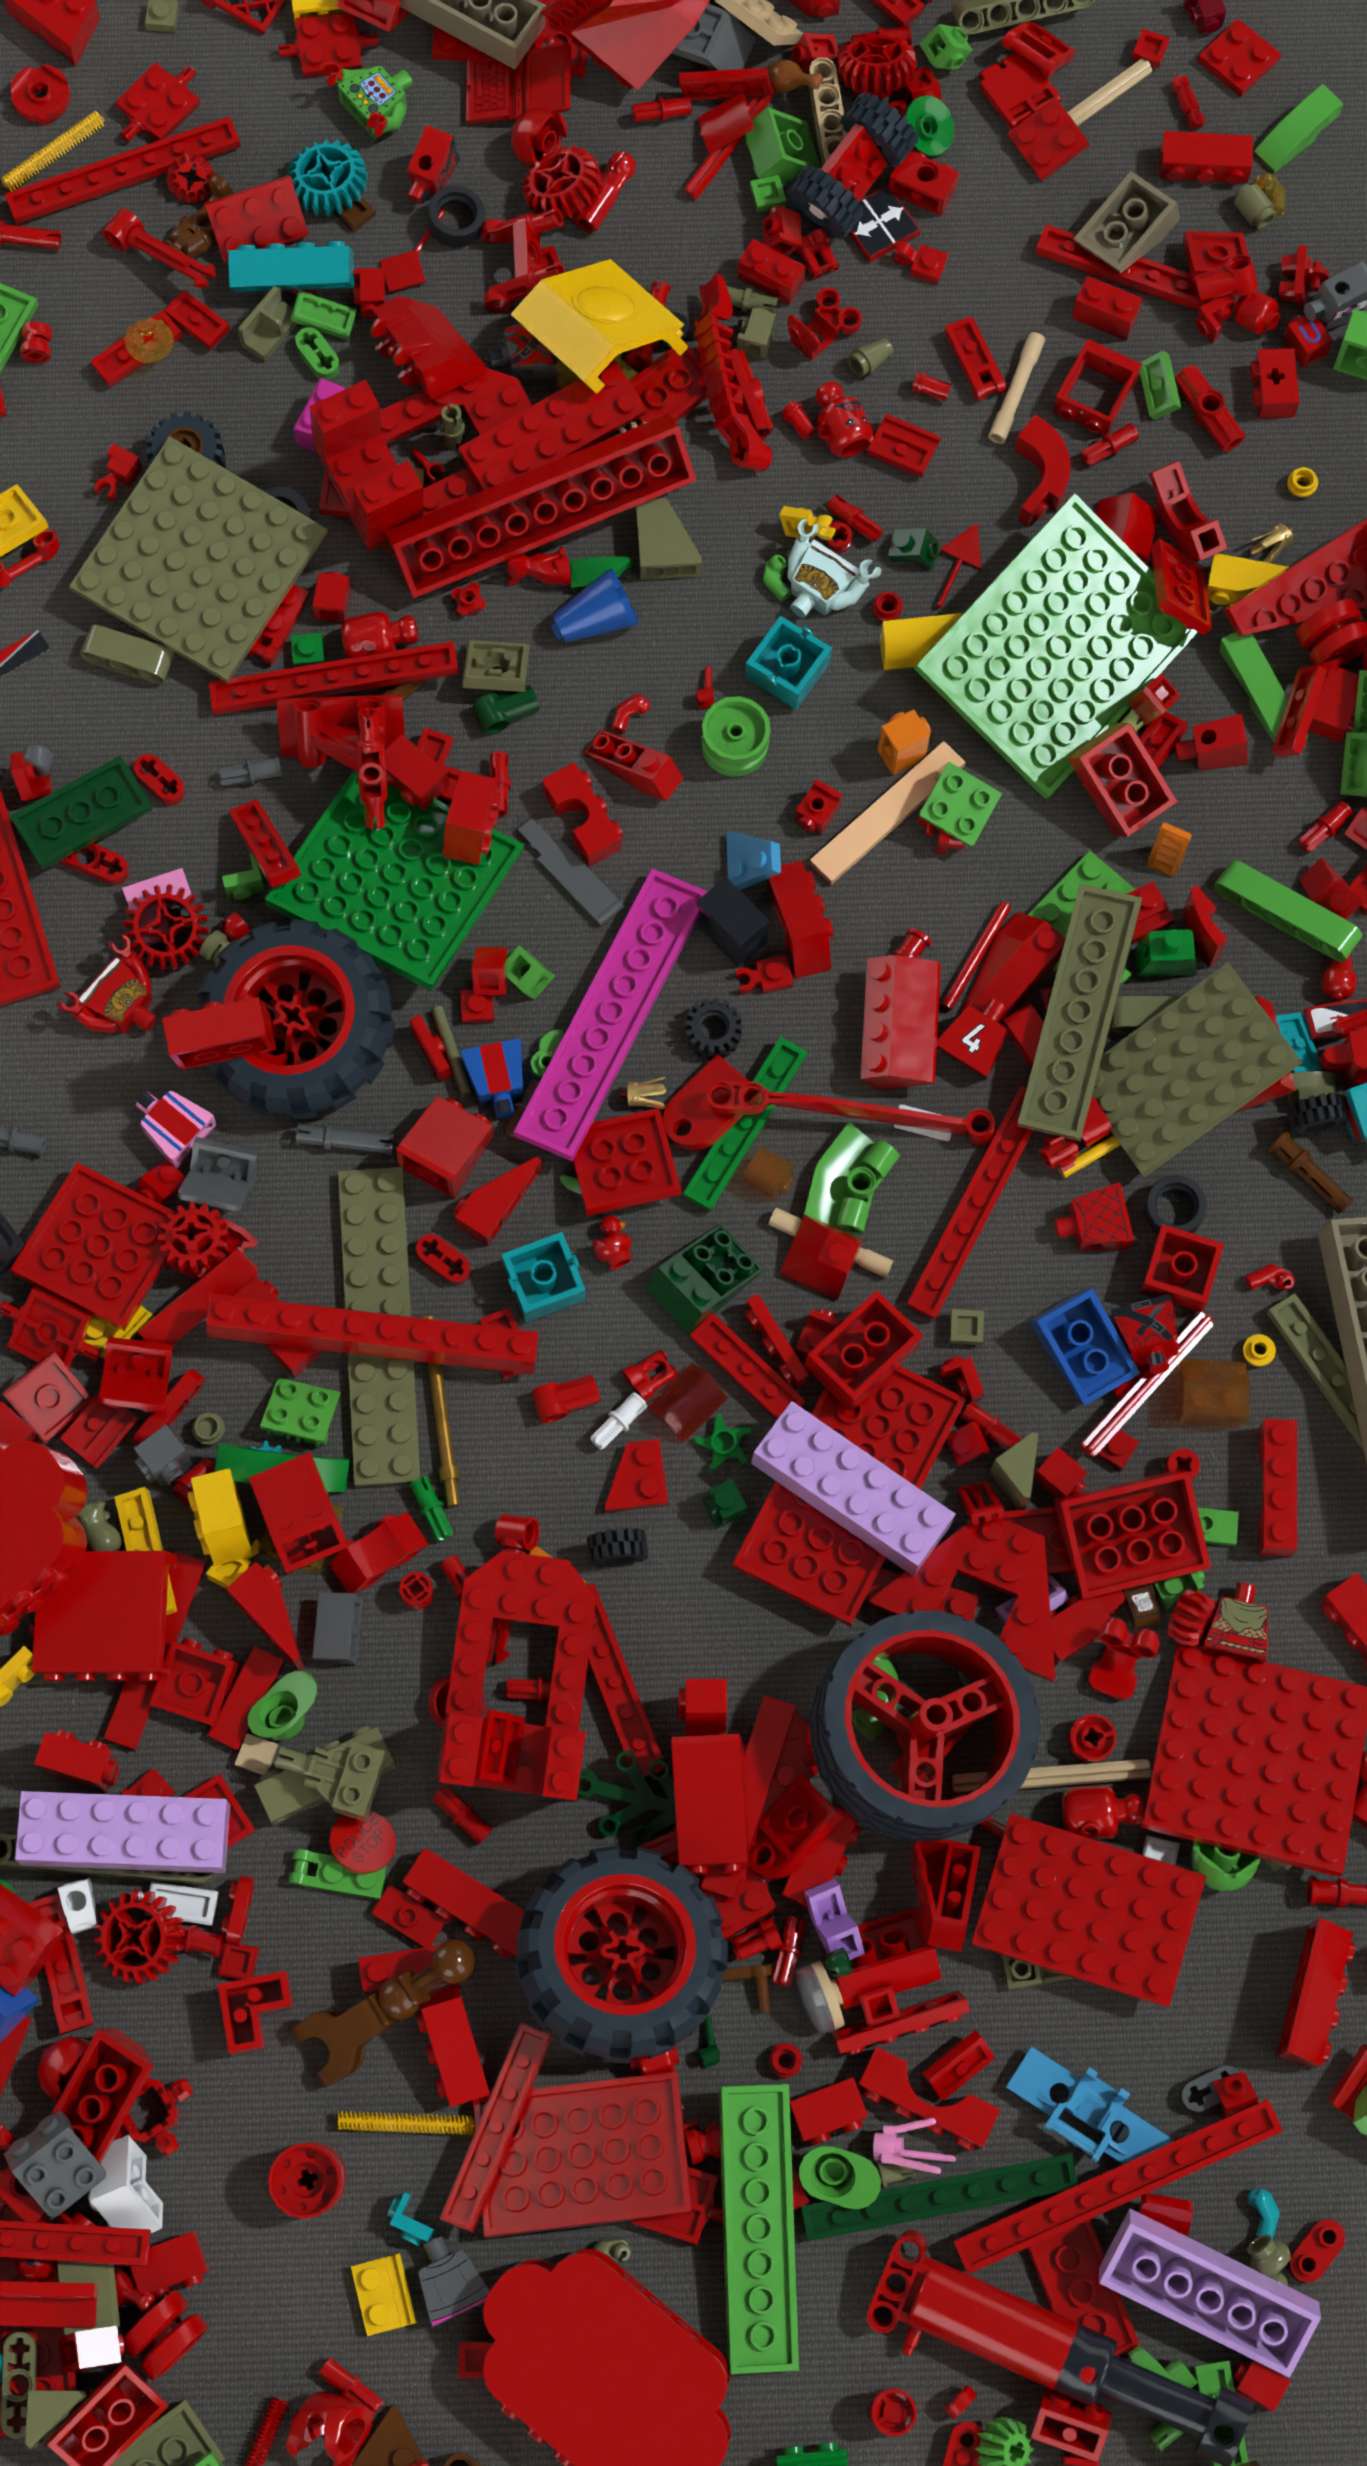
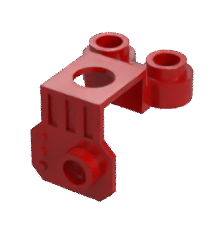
M823 288L818 292L814 320L807 326L795 315L788 316L787 330L791 336L790 342L811 361L837 339V334L840 331L851 335L856 333L861 327L862 315L860 311L854 307H845L841 310L839 308L840 294L833 288ZM830 302L832 306H825L823 303ZM850 321L854 323V325L848 326L844 323ZM813 332H817L822 336L823 341L821 344Z
M1108 1618L1107 1622L1102 1624L1099 1633V1640L1106 1644L1102 1659L1093 1663L1088 1683L1093 1690L1117 1699L1126 1700L1133 1696L1138 1680L1134 1672L1136 1660H1139L1141 1657L1155 1658L1157 1656L1160 1646L1159 1636L1156 1632L1149 1629H1141L1139 1633L1131 1634L1126 1629L1127 1625L1124 1621L1117 1618Z

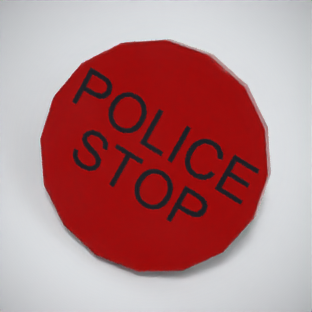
M370 1811L367 1822L345 1815L339 1817L330 1831L329 1845L333 1857L342 1867L351 1872L368 1874L378 1872L388 1865L395 1853L396 1837L388 1821L374 1811Z

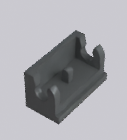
M319 1592L313 1659L323 1660V1663L357 1665L363 1600L356 1594Z

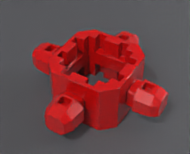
M147 2078L137 2098L155 2089L170 2116L149 2131L142 2133L139 2131L130 2113H128L113 2141L129 2133L133 2140L149 2144L156 2139V2147L166 2157L178 2151L179 2143L174 2133L170 2134L169 2130L176 2127L179 2123L181 2112L176 2102L180 2101L182 2103L194 2091L186 2078L179 2079L170 2084L171 2088L167 2090L163 2082Z

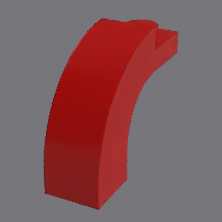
M1036 414L1017 436L1015 446L1016 452L1037 467L1042 480L1021 507L1018 521L1026 527H1029L1035 519L1041 520L1048 508L1054 512L1059 509L1064 499L1070 476V457L1062 437L1050 424Z
M1174 461L1148 473L1158 499L1154 502L1170 536L1183 553L1191 559L1203 560L1228 549L1218 520L1209 519L1204 516L1196 505L1180 461Z

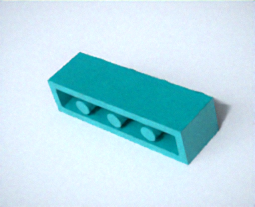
M342 241L327 242L325 247H315V244L310 242L297 243V248H285L284 244L277 243L268 244L267 249H255L254 245H238L237 250H228L229 287L235 292L270 291L274 286L278 287L280 291L354 288L353 250L349 246H345V242Z

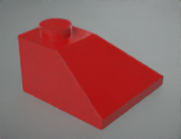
M805 1214L779 1274L838 1300L864 1240Z

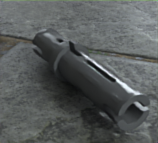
M298 1123L296 1144L324 1146L325 1150H331L334 1147L386 1153L392 1155L394 1134L388 1135L336 1129L334 1125L327 1124V1127H319Z

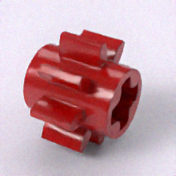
M1052 1134L1043 1138L1045 1141L1043 1143L1044 1147L1040 1148L1039 1152L1042 1160L1050 1170L1059 1168L1063 1173L1076 1166L1074 1161H1076L1075 1156L1079 1155V1149L1074 1140Z

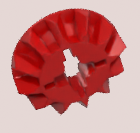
M183 154L171 163L167 172V183L170 191L176 198L187 203H197L210 195L211 191L208 182L215 172L209 161L198 154ZM195 166V176L204 182H194L190 186V190H187V179L179 174H188L192 167Z

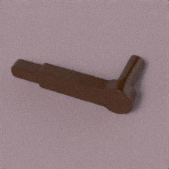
M772 1964L726 1968L722 1980L754 1977V1984L757 1986L759 2013L771 2011L767 1976L773 1974Z

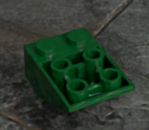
M719 1224L660 1265L645 1286V1290L687 1334H690L712 1312L716 1314L760 1275L764 1268Z

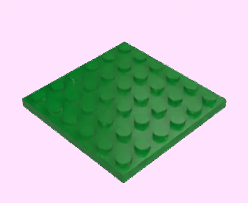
M353 770L294 856L301 876L286 884L272 888L265 898V906L292 920L316 921L321 928L327 930L337 928L356 940L358 946L366 954H370L375 963L432 992L524 851V844L492 829L489 853H482L479 865L444 857L445 824L450 806L435 799L423 811L416 804L414 806L409 805L401 797V791L394 785L391 787L387 786L388 797L384 802L385 826L377 829L376 817H374V829H369L365 825V804L362 803L359 797L358 772Z

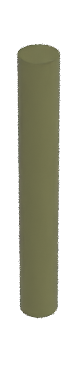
M436 1006L431 1009V1013L446 1050L445 1053L461 1097L469 1096L473 1092L443 1006Z

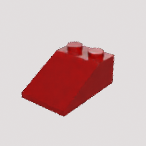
M255 1562L226 1589L237 1607L297 1671H302L304 1665L286 1602L280 1589L283 1586L280 1582V1577L269 1565L262 1568Z

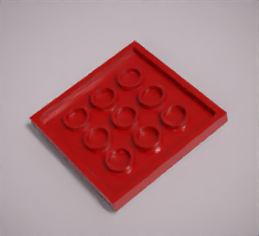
M77 1162L15 1260L10 1271L13 1275L125 1331L167 1261L168 1256H163L160 1247L163 1245H160L157 1239L158 1235L165 1234L160 1228V1223L169 1224L170 1221L166 1215L168 1212L175 1216L178 1213Z

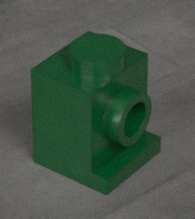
M733 1479L709 1489L708 1497L702 1499L716 1530L746 1516L747 1507Z

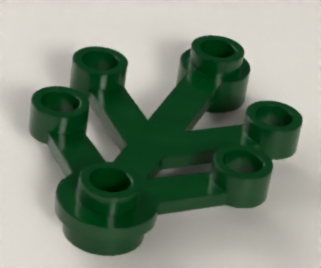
M631 1750L620 1751L616 1757V1765L621 1771L626 1772L635 1789L601 1781L593 1770L588 1768L581 1769L580 1780L588 1779L592 1786L587 1790L578 1787V1796L590 1797L595 1793L632 1803L618 1812L606 1814L600 1819L599 1830L603 1835H615L620 1826L649 1809L659 1810L664 1813L646 1824L638 1823L633 1827L631 1837L636 1844L642 1845L647 1843L653 1834L671 1824L676 1825L674 1780L669 1773V1765L664 1759L656 1758L652 1760L649 1764V1774L653 1779L660 1781L668 1798L653 1793L636 1764V1755ZM623 1755H629L633 1762L629 1766H624L620 1763V1758ZM655 1764H662L665 1767V1772L657 1775L653 1772L652 1768ZM612 1820L616 1826L613 1830L608 1831L604 1829L603 1822ZM643 1828L648 1832V1836L645 1839H639L635 1835L636 1830Z

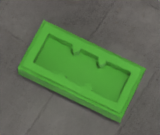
M299 290L290 321L348 341L357 310Z
M1198 1508L1205 1543L1236 1546L1239 1512Z

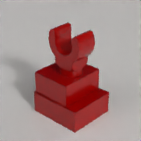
M114 443L107 451L109 462L106 467L109 474L99 479L94 486L96 494H100L101 490L105 487L111 488L107 494L110 502L117 496L116 488L119 482L130 487L143 469L138 456Z

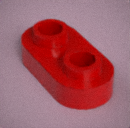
M241 1875L239 1881L232 1882L229 1901L233 1902L231 1915L225 1914L221 1935H226V1943L241 1945L255 1887V1878Z
M1325 2219L1316 2222L1292 2252L1291 2260L1288 2262V2268L1293 2278L1302 2283H1311L1317 2281L1324 2274L1345 2244L1346 2237L1342 2226L1334 2220ZM1326 2230L1331 2231L1334 2235V2240L1331 2244H1327L1323 2240V2233ZM1305 2258H1309L1313 2262V2269L1310 2272L1305 2271L1302 2267V2261Z
M961 2422L954 2426L948 2439L942 2466L980 2465L977 2463V2460L981 2453L975 2448L980 2445L981 2439L978 2433H983V2430L977 2424ZM964 2433H970L973 2437V2443L969 2447H964L960 2442V2438Z

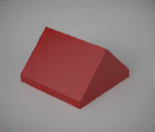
M1133 492L1099 500L1096 515L1148 566L1159 512Z

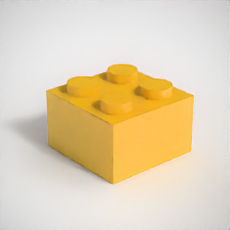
M230 1468L191 1478L193 1491L188 1492L191 1509L195 1514L196 1520H194V1525L204 1556L210 1554L214 1566L252 1557L253 1553L243 1508Z

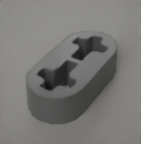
M1228 2065L1221 2066L1187 2083L1180 2091L1182 2106L1189 2112L1197 2113L1220 2103L1221 2101L1212 2084L1222 2079L1221 2072H1224L1226 2076L1239 2073L1238 2069ZM1191 2087H1194L1196 2091L1207 2087L1210 2094L1201 2098V2106H1198L1196 2102L1190 2103L1187 2097L1191 2095Z

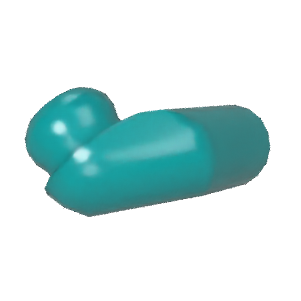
M1254 2188L1249 2192L1247 2201L1250 2206L1257 2208L1261 2216L1256 2237L1270 2235L1273 2239L1280 2215L1279 2208L1269 2191Z

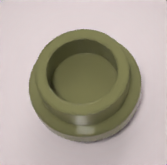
M203 1413L194 1420L192 1433L200 1444L214 1445L223 1438L225 1425L217 1414Z

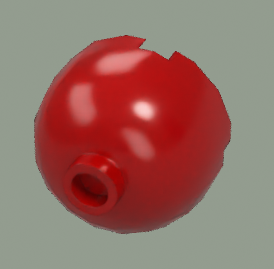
M536 108L528 110L520 116L512 127L511 141L513 152L521 163L534 168L535 162H539L542 159V154L545 156L549 155L552 148L555 151L561 149L562 136L567 138L568 132L567 123L563 115L549 109Z
M69 2036L47 2046L42 2052L38 2067V2082L43 2092L55 2104L60 2099L91 2041L85 2038Z

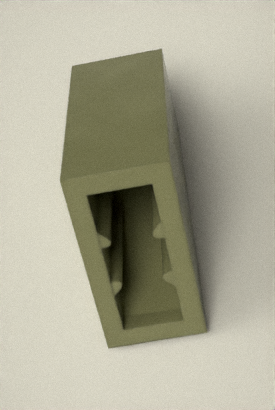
M656 497L635 506L640 580L701 577L702 557L667 498Z

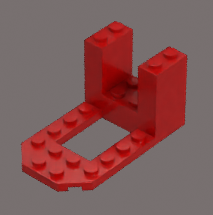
M488 369L485 374L432 400L422 390L380 410V405L367 381L364 380L310 406L313 448L347 509L368 552L389 542L385 531L482 491L468 467L423 488L409 460L397 465L387 444L441 419L443 407L446 406L449 411V404H455L460 409H464L478 436L532 406L518 378Z
M501 1551L464 1579L436 1781L577 1801L586 1736L585 1731H579L597 1597L569 1560ZM493 1618L558 1627L545 1726L524 1724L514 1785L475 1778L484 1718L479 1717Z

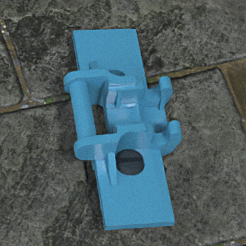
M1032 2046L1006 2086L1007 2089L1049 2116L1043 2127L1044 2130L1047 2132L1052 2130L1090 2155V2160L1094 2163H1097L1104 2152L1123 2164L1168 2144L1172 2139L1122 2106L1130 2096V2093L1123 2088H1120L1119 2091L1115 2090L1097 2078L1098 2072L1091 2067H1088L1082 2077L1079 2078ZM1062 2084L1068 2089L1069 2097L1065 2103L1057 2104L1051 2099L1050 2089L1053 2085ZM1063 2109L1099 2132L1102 2138L1098 2144L1060 2120L1058 2117Z

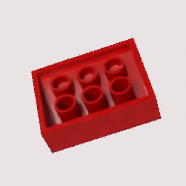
M1178 1469L1054 1499L1061 1533L1082 1599L1211 1568L1191 1477L1187 1470Z

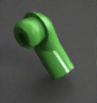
M773 555L765 564L763 582L777 599L783 602L792 593L782 581L786 560L780 555Z

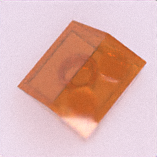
M1183 1358L1179 1363L1178 1423L1243 1427L1249 1418L1250 1392L1245 1362Z

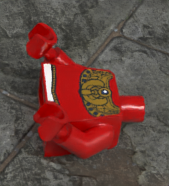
M119 934L120 938L124 941L123 947L117 949L115 944L109 941V948L113 952L120 953L122 955L121 959L115 956L79 998L73 992L63 993L70 999L71 1004L67 1007L64 1003L57 1002V1008L62 1012L71 1011L72 1017L90 1031L104 1033L118 1031L125 1034L135 1023L142 1030L148 1032L158 1020V1017L147 1010L153 1002L150 994L152 983L146 966L134 950H129L131 946L129 938Z

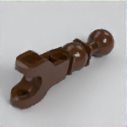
M458 1940L442 1942L433 1952L431 1965L418 1974L412 1970L400 1976L392 1977L382 1985L379 1992L370 1995L345 2013L339 2010L326 2009L319 2013L311 2014L292 2028L291 2033L297 2043L316 2037L322 2039L327 2044L330 2053L329 2061L317 2073V2078L322 2087L325 2088L336 2084L360 2069L365 2057L367 2043L398 2021L412 2017L419 2009L420 2004L431 2000L428 1994L429 1990L441 1982L458 1984L465 1981L474 1970L475 1957L473 1951L466 1943Z

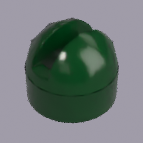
M844 1947L828 1954L825 1966L831 1976L844 1977L853 1974L852 1964Z

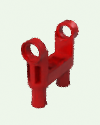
M557 207L537 215L526 213L507 221L489 219L482 223L481 238L487 243H501V245L514 241L515 278L491 286L490 290L484 293V308L487 311L493 313L505 312L510 309L511 302L525 298L542 279L566 272L560 261L541 267V233L561 227L564 223L560 221L563 220V216Z

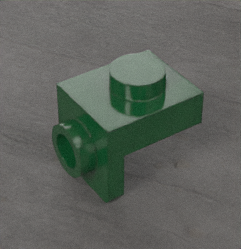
M927 528L895 529L888 557L892 562L920 561L926 569H933L935 560L940 552L939 542Z

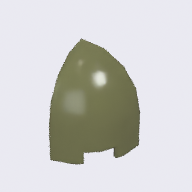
M1325 1071L1291 1073L1296 1092L1288 1094L1289 1106H1291V1103L1298 1102L1302 1098L1308 1099L1309 1096L1313 1095L1316 1097L1323 1093L1325 1095L1334 1093L1336 1090V1075Z

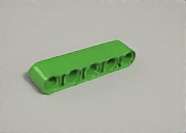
M1238 860L1230 861L1213 886L1214 890L1224 899L1338 962L1346 961L1363 936L1360 929L1351 922Z

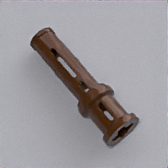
M1286 1130L1267 1151L1270 1154L1274 1152L1287 1165L1289 1172L1293 1174L1297 1172L1340 1214L1354 1199L1349 1197L1310 1159L1312 1156L1308 1149L1303 1150L1290 1137L1291 1133Z

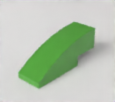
M1322 84L1274 128L1254 150L1253 155L1274 174L1316 140L1318 133L1340 116L1344 103Z

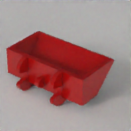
M397 296L372 309L376 321L371 326L370 334L373 338L381 336L384 340L375 347L376 351L382 357H391L395 366L404 365L406 370H403L397 376L398 379L406 386L419 384L431 400L487 372L488 368L438 307Z

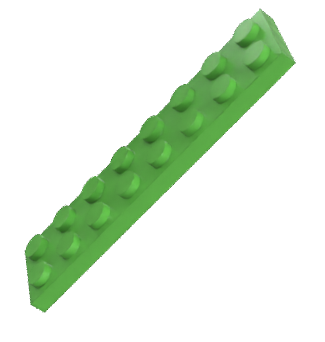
M789 2084L719 2086L727 2362L730 2374L799 2371Z

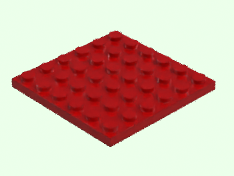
M1177 1642L1141 1828L1341 1877L1344 1872L1367 1730V1687L1269 1662L1260 1663L1256 1659L1208 1648L1204 1650L1200 1645L1191 1647Z

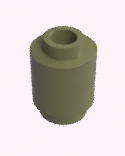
M1246 184L1236 192L1234 205L1251 226H1256L1258 230H1261L1276 218L1277 213L1274 210V204L1257 184L1251 186Z

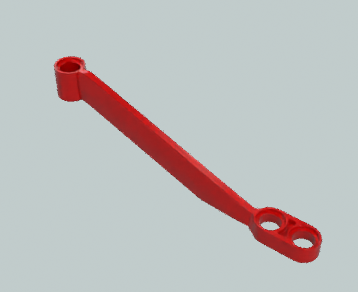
M716 1081L708 1087L706 1092L708 1105L717 1113L755 1115L763 1112L769 1105L946 1133L965 1134L973 1144L979 1146L991 1143L996 1133L994 1117L985 1109L973 1110L969 1113L967 1119L824 1096L770 1092L755 1082ZM722 1089L728 1091L730 1098L725 1104L719 1105L713 1102L712 1096L716 1091ZM751 1091L759 1092L762 1095L761 1102L756 1106L747 1105L744 1102L747 1093ZM980 1122L989 1125V1128L984 1132H976L972 1129L975 1124Z

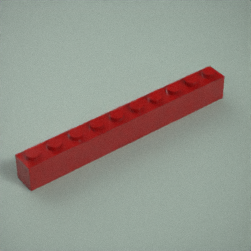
M211 1293L206 1321L207 1337L530 1375H534L539 1332Z

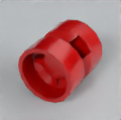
M885 2389L878 2392L872 2398L869 2405V2418L878 2432L888 2436H901L914 2426L917 2419V2407L913 2398L908 2393L900 2389Z

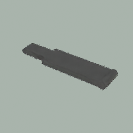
M529 818L516 829L529 844L530 848L540 855L537 858V862L599 927L624 908L623 903L561 839L555 843L550 838L549 833L544 831L532 818Z

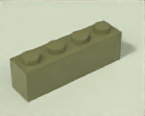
M369 1726L363 1727L351 1734L352 1739L342 1744L337 1740L322 1747V1749L330 1750L340 1746L351 1747L352 1742H357L386 1752L387 1759L382 1774L396 1768L378 1727L370 1729ZM273 1770L259 1778L260 1783L254 1786L273 1826L326 1802L316 1789L304 1786L306 1778H310L289 1770L281 1773L278 1770Z

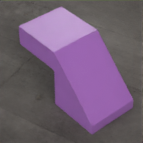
M833 1879L804 1891L811 1920L827 1955L842 1947L846 1949L850 1960L865 1954L858 1926L847 1913L839 1883Z

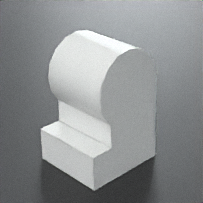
M90 1877L60 1885L58 1891L71 1933L75 1934L95 1928L94 1926L99 1923Z

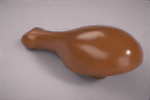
M778 60L767 67L771 85L776 93H787L801 85H807L813 90L819 89L820 83L823 81V76L820 73H803L800 66L790 60Z

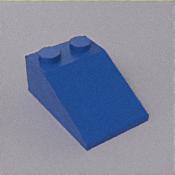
M1093 1288L1082 1289L1029 1320L1043 1348L1083 1406L1140 1374Z

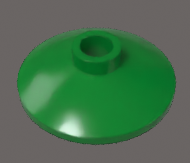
M927 95L914 99L905 112V117L908 119L907 123L911 124L915 128L914 132L918 134V142L914 148L926 156H937L944 153L950 147L954 137V122L949 109L941 100L933 96Z

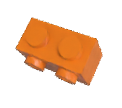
M914 709L906 714L904 712L895 714L889 719L887 724L881 727L878 753L893 776L921 762L926 757L931 729L924 717L919 718Z

